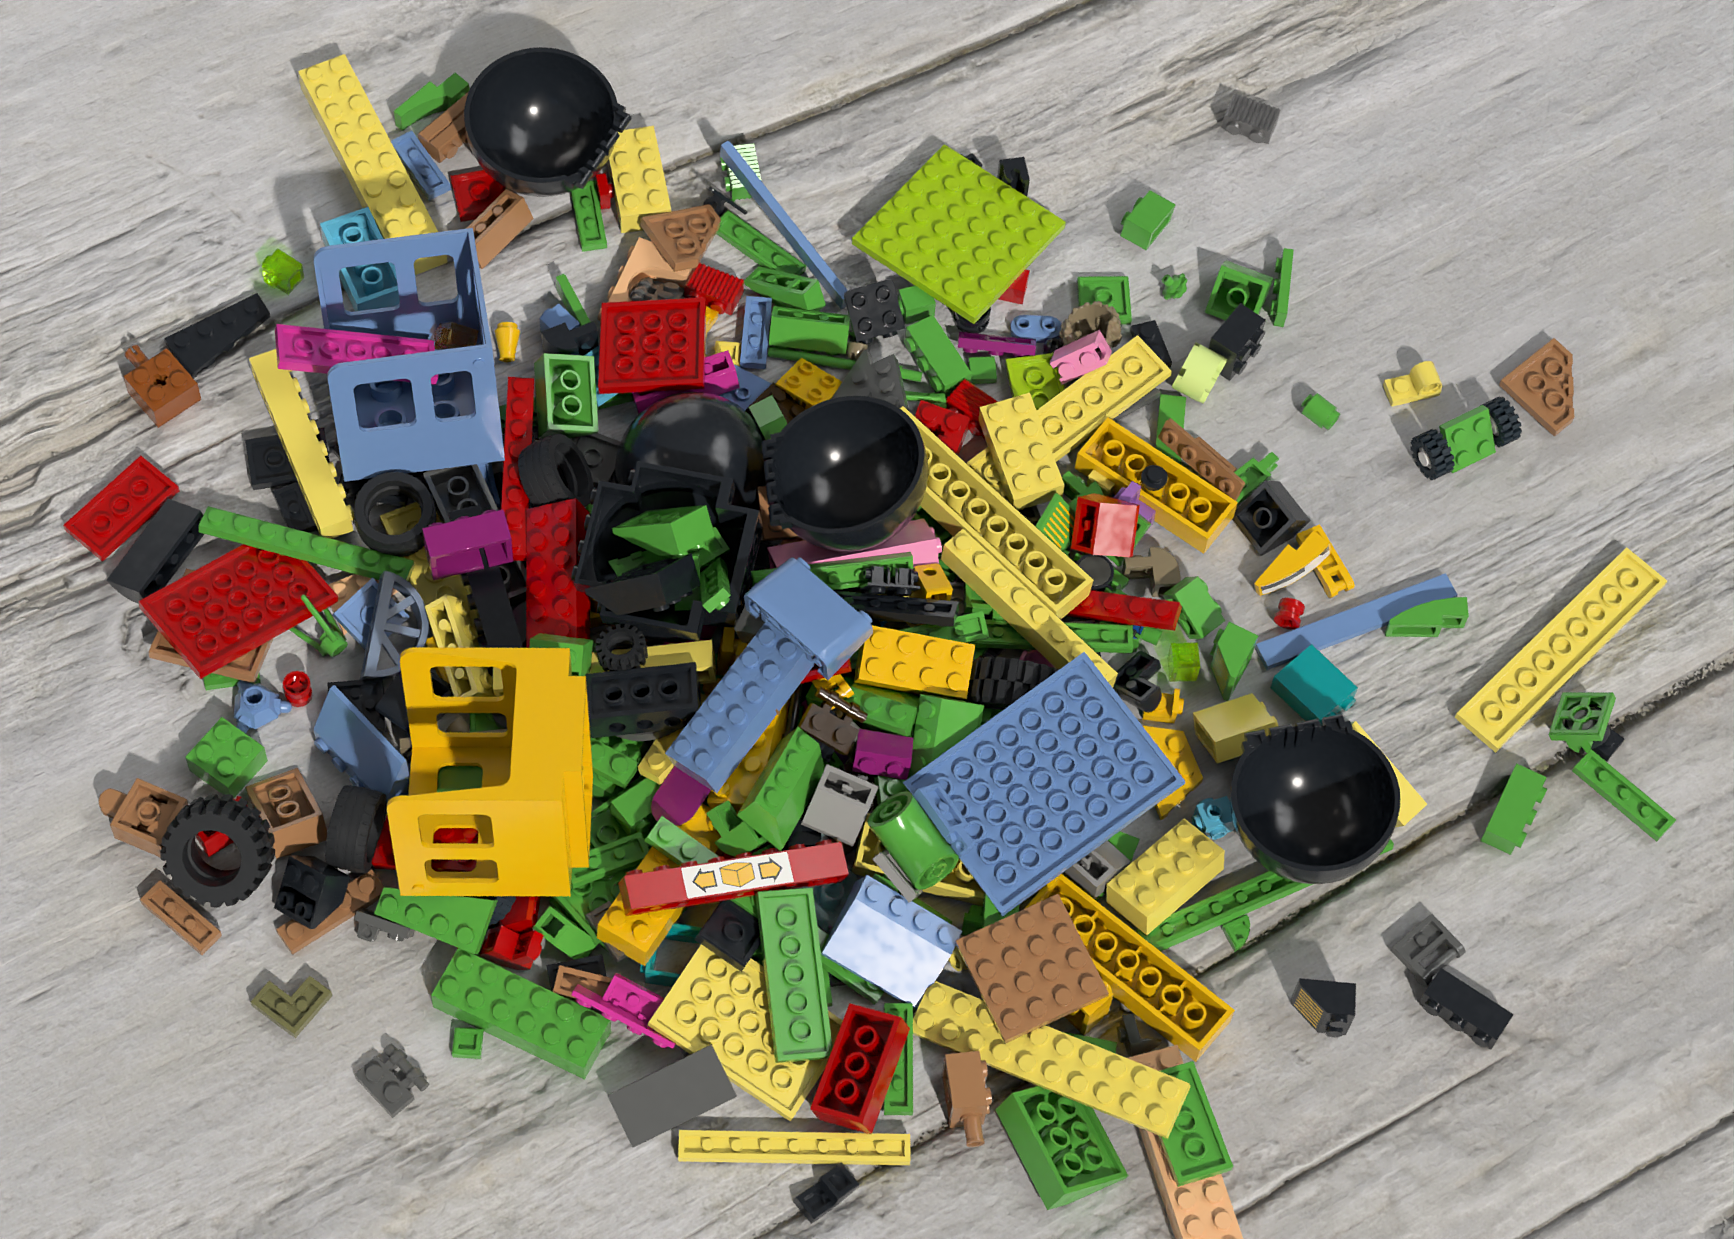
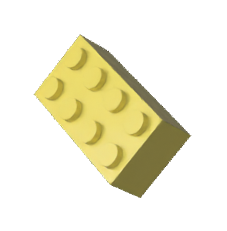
M654 126L627 129L619 133L620 137L617 139L607 161L610 180L614 188V200L621 233L642 231L643 228L640 226L641 217L671 212Z
M1030 393L980 407L979 423L1009 503L1019 511L1049 502L1055 493L1063 497L1064 482Z
M1184 818L1106 884V903L1147 936L1224 869L1225 850Z

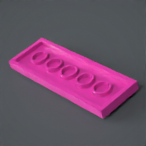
M276 324L275 328L278 369L327 374L329 369L338 363L435 351L434 340ZM438 374L431 378V384L436 385ZM397 379V380H393V381L411 382V381L408 380V379Z

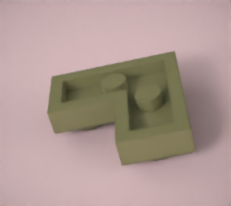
M309 976L292 996H289L272 982L268 981L250 1003L252 1007L296 1038L333 995L329 989Z

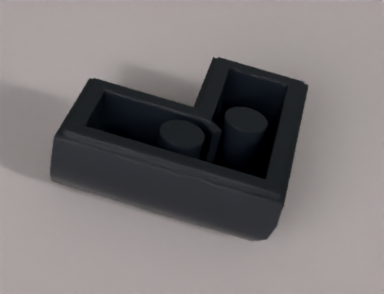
M1141 650L1138 651L1116 671L1118 674L1113 689L1121 699L1147 713L1154 711L1161 701L1162 694L1160 687L1148 680L1161 669L1160 661Z

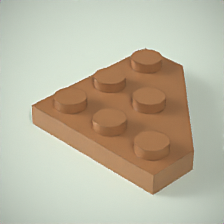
M708 204L641 217L640 226L675 272L695 268L699 265L720 228L721 218L712 206Z
M1553 338L1500 381L1499 386L1554 437L1573 422V354Z

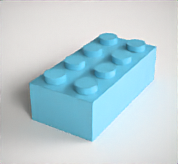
M369 207L320 223L322 240L325 246L383 239ZM385 262L345 267L339 271L340 280L355 311L394 307L399 304L400 299L394 264Z

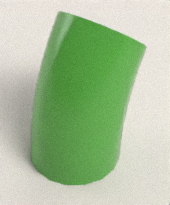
M908 791L897 793L883 801L870 814L868 819L869 827L916 889L922 890L934 886L955 868L959 860L958 854L944 839L912 793Z

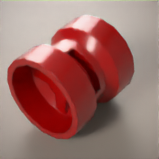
M293 671L285 676L283 688L286 700L294 707L307 705L313 696L310 678L307 674L301 671Z

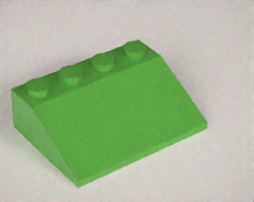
M1036 1086L1012 1093L995 1109L1047 1210L1075 1202L1128 1177L1093 1108Z

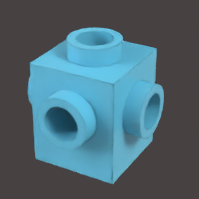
M1228 796L1215 800L1213 798H1206L1196 805L1194 814L1191 817L1192 825L1208 838L1213 840L1220 839L1228 832L1234 831L1235 827Z

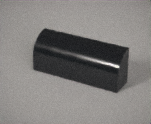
M167 499L107 578V582L121 595L138 604V601L164 588L204 536L203 533H199V524L203 518L201 510Z

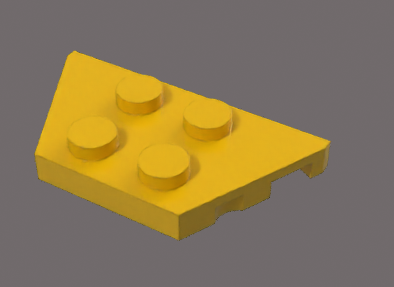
M1142 725L1185 780L1184 785L1155 805L1160 820H1163L1177 804L1179 805L1191 791H1194L1202 783L1203 776L1184 731Z

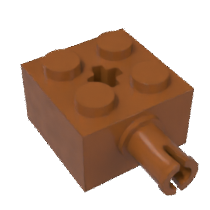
M138 345L132 346L135 351L134 353L130 348L125 352V357L135 366L134 370L123 376L127 392L158 428L201 400L198 383L167 348L151 359L147 358Z

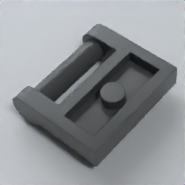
M1433 914L1429 915L1392 946L1390 950L1413 973L1417 982L1424 987L1432 981V977L1441 968H1444L1455 957L1460 958L1466 953L1464 946ZM1444 943L1448 950L1424 969L1420 962Z

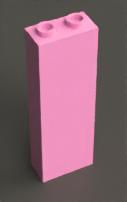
M925 519L910 521L897 535L888 541L865 550L853 552L827 550L807 541L767 547L770 569L778 568L791 557L795 559L800 557L808 564L905 552L912 553L914 568L919 565L938 564V553H942L940 539L935 537L933 527H929Z

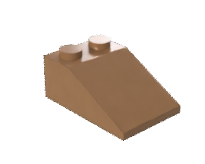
M298 768L245 787L253 808L256 807L261 812L259 815L261 820L267 819L271 826L267 832L274 834L275 843L272 848L275 849L276 859L326 841L328 832L323 814Z

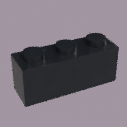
M1442 968L1419 1002L1427 1013L1439 1016L1447 1021L1452 1029L1464 1032L1472 1037V1040L1477 1045L1487 1047L1492 1050L1514 1015Z

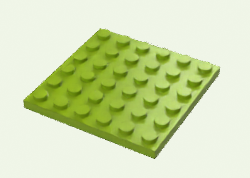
M944 144L852 237V245L975 324L1018 276L1063 231L1066 221Z

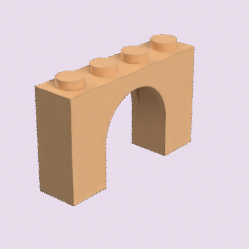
M639 237L636 245L630 247L627 255L628 262L626 266H621L617 276L618 282L616 286L610 288L607 300H609L608 302L631 301L629 298L630 293L646 277L652 278L653 281L676 283L679 287L684 288L694 268L674 272L653 242ZM600 309L599 314H598V321H600V328H601V309Z

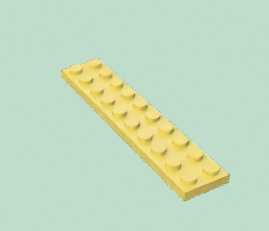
M1138 335L1110 355L1106 365L1083 375L1037 410L1056 462L1093 435L1107 417L1113 420L1171 376L1172 371ZM987 447L966 464L1006 500V493L989 447Z
M1626 547L1456 713L1455 718L1496 753L1666 585L1667 580Z
M937 981L926 989L913 1017V1035L957 1053L980 1051L981 1060H986V1064L1167 1139L1191 1087L1185 1081L1046 1025L1005 1044L984 1000Z

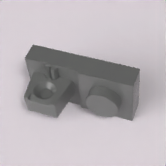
M363 908L356 912L354 920L359 922L357 937L360 939L374 942L380 930L387 932V937L396 941H404V938L408 939L414 936L415 930L374 914L375 911Z

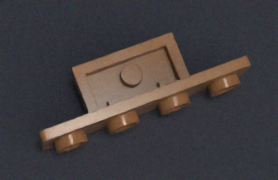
M1173 419L1166 420L1158 438L1215 488L1237 501L1245 485V482L1234 473L1237 468L1200 436L1194 439Z

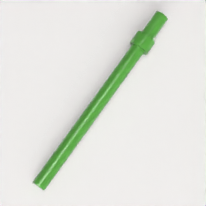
M772 346L769 347L768 351L769 357L799 361L803 358L812 364L851 370L856 363L855 360ZM899 365L902 379L921 382L923 372L903 369V366Z

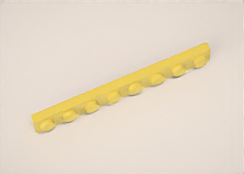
M679 1130L678 1162L910 1165V1134L872 1133L871 1135L867 1133Z

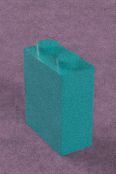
M1312 644L1274 676L1270 687L1305 721L1318 719L1320 726H1323L1322 718L1334 716L1342 709L1347 711L1355 703L1356 699L1354 697L1358 689L1352 681Z

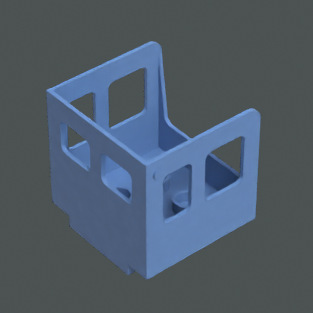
M473 228L331 245L318 249L314 254L313 260L324 329L434 340L435 351L338 363L329 369L327 378L344 482L373 478L386 472H403L406 474L504 461L493 350ZM441 255L452 256L454 259L457 296L450 300L421 302L418 299L414 271L415 260ZM385 262L394 264L400 299L398 305L355 312L345 310L339 278V271L342 268ZM438 374L436 385L431 384V378ZM397 379H408V380H410L411 382L393 381V380H397Z

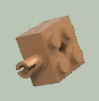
M980 1051L945 1054L942 1069L949 1128L964 1127L966 1146L978 1147L985 1143L981 1125L984 1124L986 1114L990 1113L989 1105L992 1104L990 1087L985 1088V1077L988 1076L986 1060H981Z

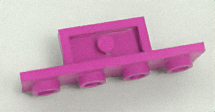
M615 973L603 997L579 984L573 990L571 996L575 997L576 1002L586 1008L594 1007L602 1011L601 1015L608 1020H619L625 1023L628 1030L638 1035L644 1033L652 1038L653 1043L662 1048H674L676 1043L647 1025L665 999L660 995L618 973Z

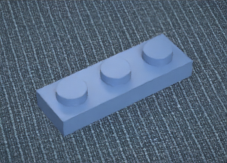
M413 131L391 141L402 164L429 201L451 190L450 183Z
M746 296L740 357L741 368L766 369L772 298Z

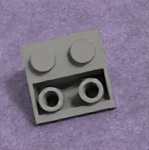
M827 764L801 825L853 846L879 786Z
M1107 840L1063 873L1095 900L1106 890V884L1132 862Z

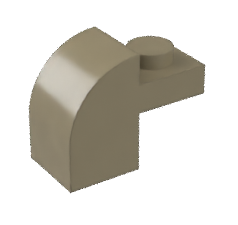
M1150 547L1147 557L1134 555L1124 559L1122 574L1128 579L1149 578L1152 597H1162L1165 592L1181 581L1180 569L1176 559L1169 552L1161 548Z

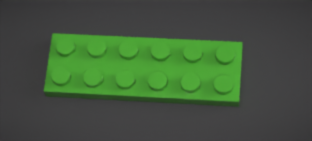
M813 888L757 892L755 897L775 1063L828 1059L833 1047Z

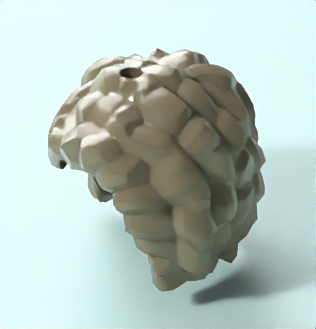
M1095 301L1092 304L1085 302L1084 305L1073 308L1068 319L1061 323L1059 334L1063 345H1068L1100 330L1110 348L1118 346L1122 339L1119 314L1116 313L1113 306L1103 305L1100 301ZM1099 347L1095 349L1097 353L1101 351Z

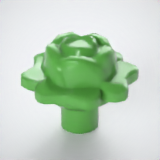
M1184 273L1173 275L1172 277L1167 274L1162 278L1161 282L1165 285L1162 295H1164L1165 300L1180 298L1186 292L1188 280L1185 278Z

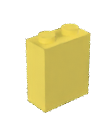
M1253 693L1193 713L1195 735L1216 763L1243 754L1241 745L1245 741L1244 733L1264 729L1266 736H1268L1269 728L1278 727L1276 718L1269 715L1262 701L1259 702Z

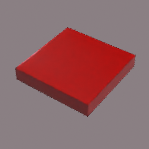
M484 170L450 176L460 222L475 220L506 190L504 186L496 182Z

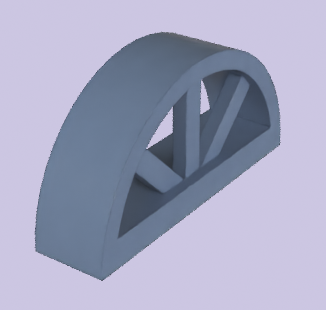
M384 571L380 575L360 680H385L397 675L401 671L400 655L384 631L416 638L413 648L424 647L427 640L429 620L423 599L408 581L392 572ZM392 588H394L406 599L389 609ZM411 605L415 614L417 629L387 623L386 621ZM381 645L395 664L394 667L377 670Z

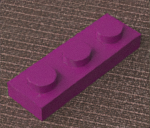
M959 332L958 348H963V351L968 353H977L978 350H985L989 354L1001 356L1004 353H1013L1018 358L1029 355L1035 356L1036 340Z

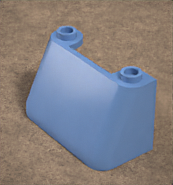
M791 557L744 595L745 607L755 618L761 614V618L765 623L769 621L807 654V659L810 662L814 661L820 667L818 672L829 680L873 634L871 626L873 621L864 611H856L814 575L806 561L800 557L798 559Z

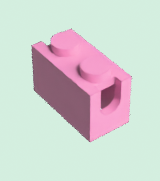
M1098 330L1055 350L1050 365L1052 368L1058 367L1059 374L1061 375L1059 380L1062 384H1065L1106 365L1112 350L1101 331ZM1099 347L1101 351L1097 353L1095 349Z

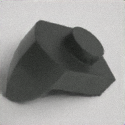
M1134 1014L1122 1016L1120 1025L1117 1026V1035L1120 1043L1125 1044L1129 1057L1148 1053L1162 1043L1161 1039H1140Z

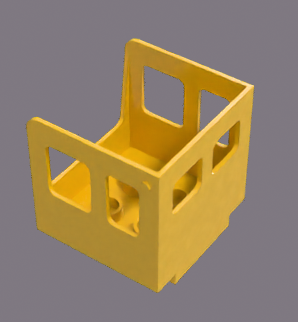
M414 647L404 650L400 654V668L412 742L408 795L395 796L387 802V815L400 895L571 896L572 868H589L593 763L586 676H572L570 648ZM433 667H497L501 670L504 694L500 697L437 696L433 692L430 669ZM440 713H501L506 716L507 731L502 733L442 732L438 728L437 715ZM444 766H478L483 770L482 788L437 792L439 770ZM440 828H474L479 832L478 844L433 843L434 833ZM432 859L477 860L476 868L470 872H436L431 868Z

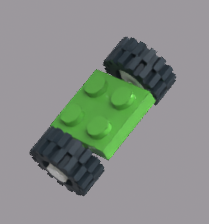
M1499 396L1439 425L1440 433L1436 429H1430L1412 438V446L1410 448L1414 452L1412 457L1417 461L1415 464L1420 466V471L1422 474L1425 473L1426 478L1435 480L1449 472L1455 473L1496 453L1495 445L1503 447L1521 437L1522 429L1519 427L1522 425L1517 420L1519 418L1518 414L1515 415L1514 413L1515 408L1513 406L1510 407V402L1508 400L1505 401L1504 397L1500 398Z

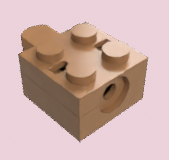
M138 778L128 794L109 788L103 791L99 797L101 812L103 815L113 819L110 827L114 838L160 857V851L164 847L161 841L163 835L167 832V827L186 805H189L186 798Z

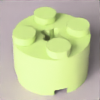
M1195 342L1171 388L1204 404L1228 359Z

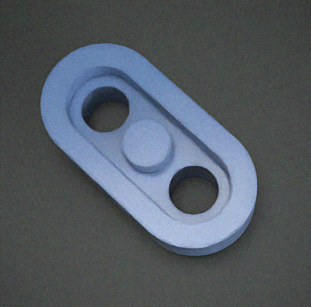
M1019 315L1011 322L1010 334L1015 338L1034 339L1036 343H1045L1050 338H1060L1061 322L1052 316ZM1020 325H1027L1028 327L1023 328Z

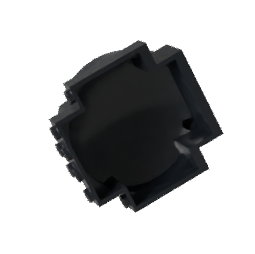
M637 461L636 469H631L628 481L630 486L599 480L597 489H593L590 504L593 505L592 512L586 515L584 530H587L585 540L581 539L578 546L579 564L578 566L574 565L571 575V581L574 582L577 591L586 593V588L602 585L603 581L617 577L608 561L617 558L619 560L639 551H647L614 534L612 528L649 510L706 505L712 527H716L730 548V552L721 558L727 564L731 596L728 597L730 599L729 602L722 609L717 610L715 608L711 613L702 606V602L693 600L691 610L675 611V604L669 605L670 608L659 612H654L653 608L618 616L598 602L597 613L600 614L602 622L610 625L620 624L621 627H624L625 624H630L631 629L633 626L637 627L638 632L641 631L645 638L664 642L699 641L703 625L717 626L721 631H723L724 627L734 628L735 620H737L738 615H741L745 607L744 595L750 589L751 571H754L764 528L759 510L732 505L735 492L734 480L732 478Z

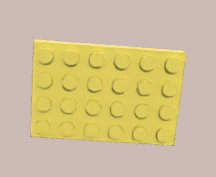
M702 944L647 1024L689 1054L712 1044L729 1080L788 1121L793 1119L828 1062V1059L775 1063L764 967L750 959L741 972ZM828 1011L833 1047L843 1020Z

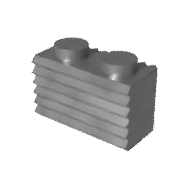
M1235 93L1224 115L1222 128L1226 129L1230 134H1240L1249 137L1255 143L1263 142L1269 144L1281 110Z

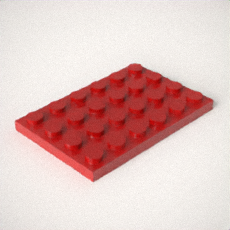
M243 544L138 602L140 610L194 673L202 679L312 617V613L301 599L302 595L308 598L318 613L337 603L338 595L308 561Z

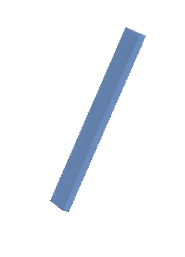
M730 141L723 143L720 149V157L817 280H819L841 310L845 308L844 293L848 290Z
M1445 573L1257 643L1255 650L1265 669L1269 670L1292 661L1311 644L1320 651L1388 625L1390 619L1414 606L1433 600L1454 598L1458 594Z

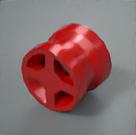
M1286 597L1280 599L1279 611L1275 614L1274 622L1278 626L1289 630L1299 628L1301 623L1299 617L1303 615L1305 605L1294 598Z

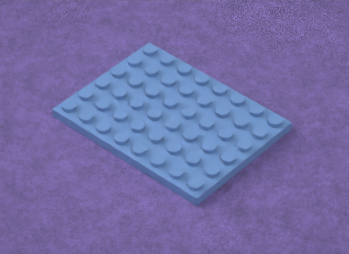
M1085 652L903 782L912 794L918 788L939 782L969 824L967 830L975 843L970 852L959 856V859L1002 916L1185 784L1183 777Z

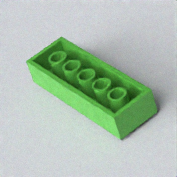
M460 948L457 949L431 994L434 1008L473 1027L484 1029V1032L584 1080L611 1033V1020Z

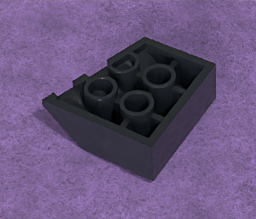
M692 553L681 558H668L642 564L622 573L621 576L603 581L602 585L586 588L585 591L588 596L619 616L653 608L654 612L670 608L669 605L680 602L681 598L693 594L692 590L701 583Z

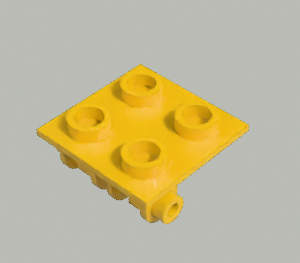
M801 358L775 385L797 403L800 400L799 404L808 409L818 403L830 400L842 384V381Z

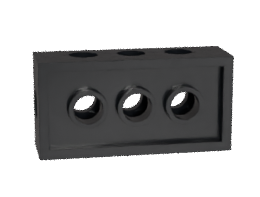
M696 662L585 674L591 738L683 729L701 707L700 679Z

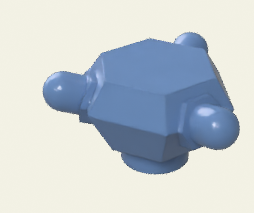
M238 681L239 691L235 695L234 718L238 722L236 727L245 734L248 729H257L277 719L278 714L289 713L292 710V704L289 701L281 700L282 698H279V694L260 684L254 685L247 681Z

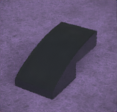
M840 1163L822 1175L816 1184L795 1197L793 1203L807 1220L813 1224L847 1198L860 1184L847 1168Z

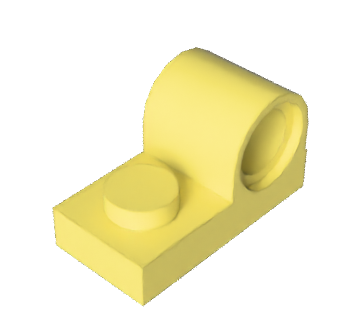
M1424 361L1415 365L1409 375L1384 380L1383 387L1390 405L1393 407L1440 396L1442 382L1432 361Z

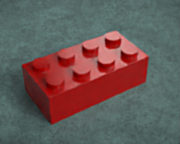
M849 1003L810 1108L819 1120L872 1135L910 1031L909 1026L902 1017Z

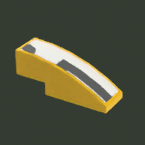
M1313 531L1297 550L1288 544L1254 583L1256 593L1262 596L1275 592L1306 576L1332 553L1330 542Z

